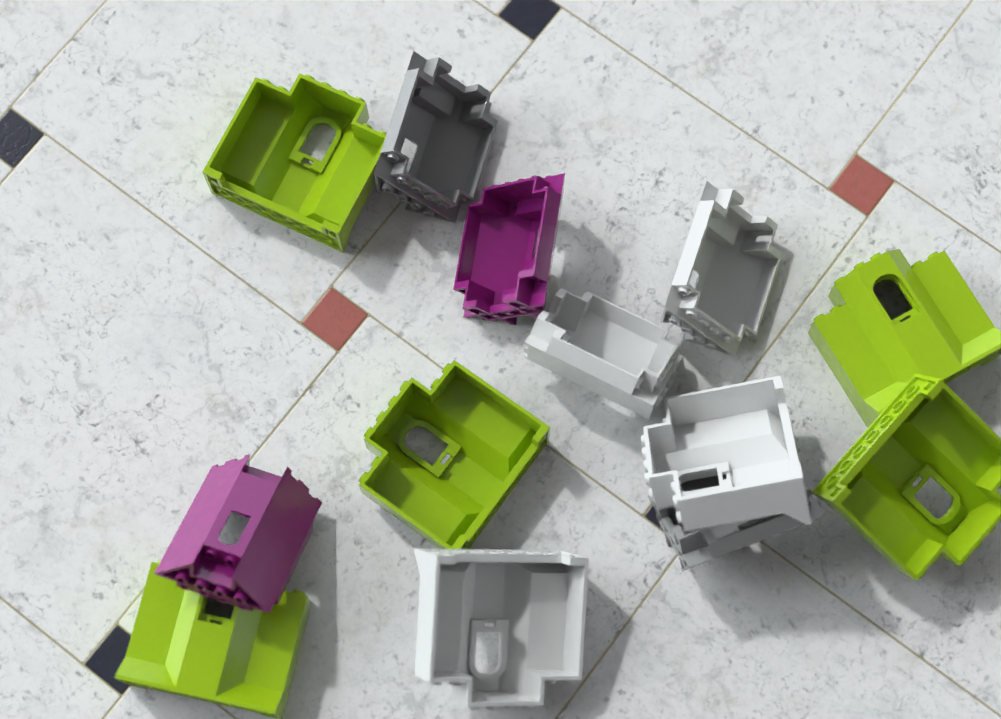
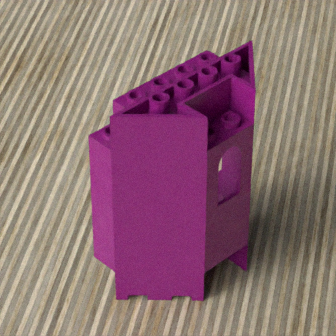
M565 173L554 176L548 175L545 178L534 175L527 179H518V181L492 185L491 187L483 188L481 202L468 205L453 290L465 295L462 308L464 310L463 317L479 316L485 321L497 322V320H502L516 325L517 317L531 315L537 318L543 310L545 311L564 194ZM536 240H537V247H536L535 259H533V258H534V252H535V246H536Z
M248 454L243 459L237 460L235 458L226 461L224 465H214L211 467L154 574L176 581V586L183 590H190L199 593L201 596L211 597L222 603L232 604L242 610L253 612L254 608L270 613L273 605L279 604L313 532L314 519L322 502L308 493L310 489L300 479L297 481L291 475L292 470L288 466L281 477L249 466L250 454ZM231 512L250 518L237 543L226 545L220 541L219 536Z

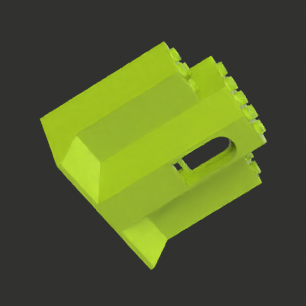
M299 73L289 92L283 86L277 87L267 79L255 77L202 173L211 193L344 253L351 229L376 184L374 172L387 133L381 130L378 132L366 124L369 120V114L365 100L360 97H352L342 89L336 90L326 82H318L308 74L303 75ZM317 125L330 126L336 132L322 161L300 152L309 133ZM303 159L313 162L312 165L302 162Z
M900 249L890 250L883 254L879 252L873 255L870 261L858 263L853 267L854 270L846 276L837 279L834 282V286L831 287L828 297L834 307L830 309V313L825 316L824 314L818 315L810 325L811 327L808 331L810 338L867 428L915 374L938 378L947 384L979 365L984 366L1001 355V331L994 326L945 250L940 253L936 251L930 254L924 262L919 260L912 266H910ZM888 279L897 283L913 308L893 320L890 319L873 291L877 283ZM908 316L910 317V318H908L907 320H905V321H903V322H900L902 319H904V318H906V317H908Z
M453 360L451 364L448 363L442 370L443 375L440 379L436 378L430 386L431 390L412 377L409 381H404L397 397L393 396L388 402L389 407L385 412L382 411L377 416V423L373 428L369 427L364 434L366 448L377 455V457L372 461V468L369 472H364L360 477L359 487L362 494L438 549H470L549 442L550 427L460 363ZM419 426L424 427L448 444L433 466L405 446L406 435L411 429ZM447 454L450 455L445 464H442L441 461Z
M915 374L812 490V493L840 515L901 574L917 581L926 574L929 566L935 563L939 557L959 567L967 562L969 555L981 546L982 540L995 530L996 524L1001 520V494L997 491L1001 487V438L941 379ZM920 476L922 479L914 487L912 484ZM930 477L952 497L950 509L940 518H935L913 497Z
M158 560V563L151 562L126 656L115 675V679L130 686L143 689L149 688L260 713L263 716L283 719L312 603L308 596L305 595V592L294 590L292 593L285 589L279 604H274L270 613L256 608L252 612L234 606L231 619L204 614L208 597L201 596L199 593L190 590H183L176 586V581L155 575L154 573L161 560ZM210 620H215L222 623L221 625L210 623Z

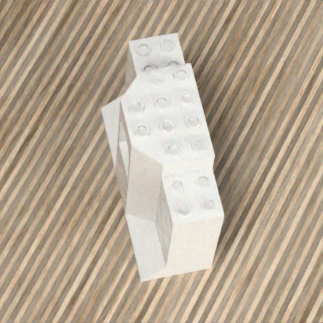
M781 376L664 398L665 406H661L663 423L643 427L644 435H641V442L644 447L642 452L645 460L643 462L646 472V484L651 488L649 489L650 500L656 504L658 510L673 507L679 510L676 511L678 523L683 524L684 531L782 513L807 525L811 524L803 475L798 460ZM726 474L727 479H723L722 475ZM718 475L720 486L682 491L681 484L683 482Z
M414 548L420 573L415 675L422 678L421 681L429 682V685L441 686L442 682H449L448 684L452 685V700L458 702L460 706H466L468 710H479V707L497 710L498 706H505L506 709H517V706L535 709L536 705H543L545 683L555 684L556 680H562L563 683H574V680H582L589 557L563 550ZM485 623H494V627H485ZM477 632H500L497 667L488 674L480 673L475 667Z

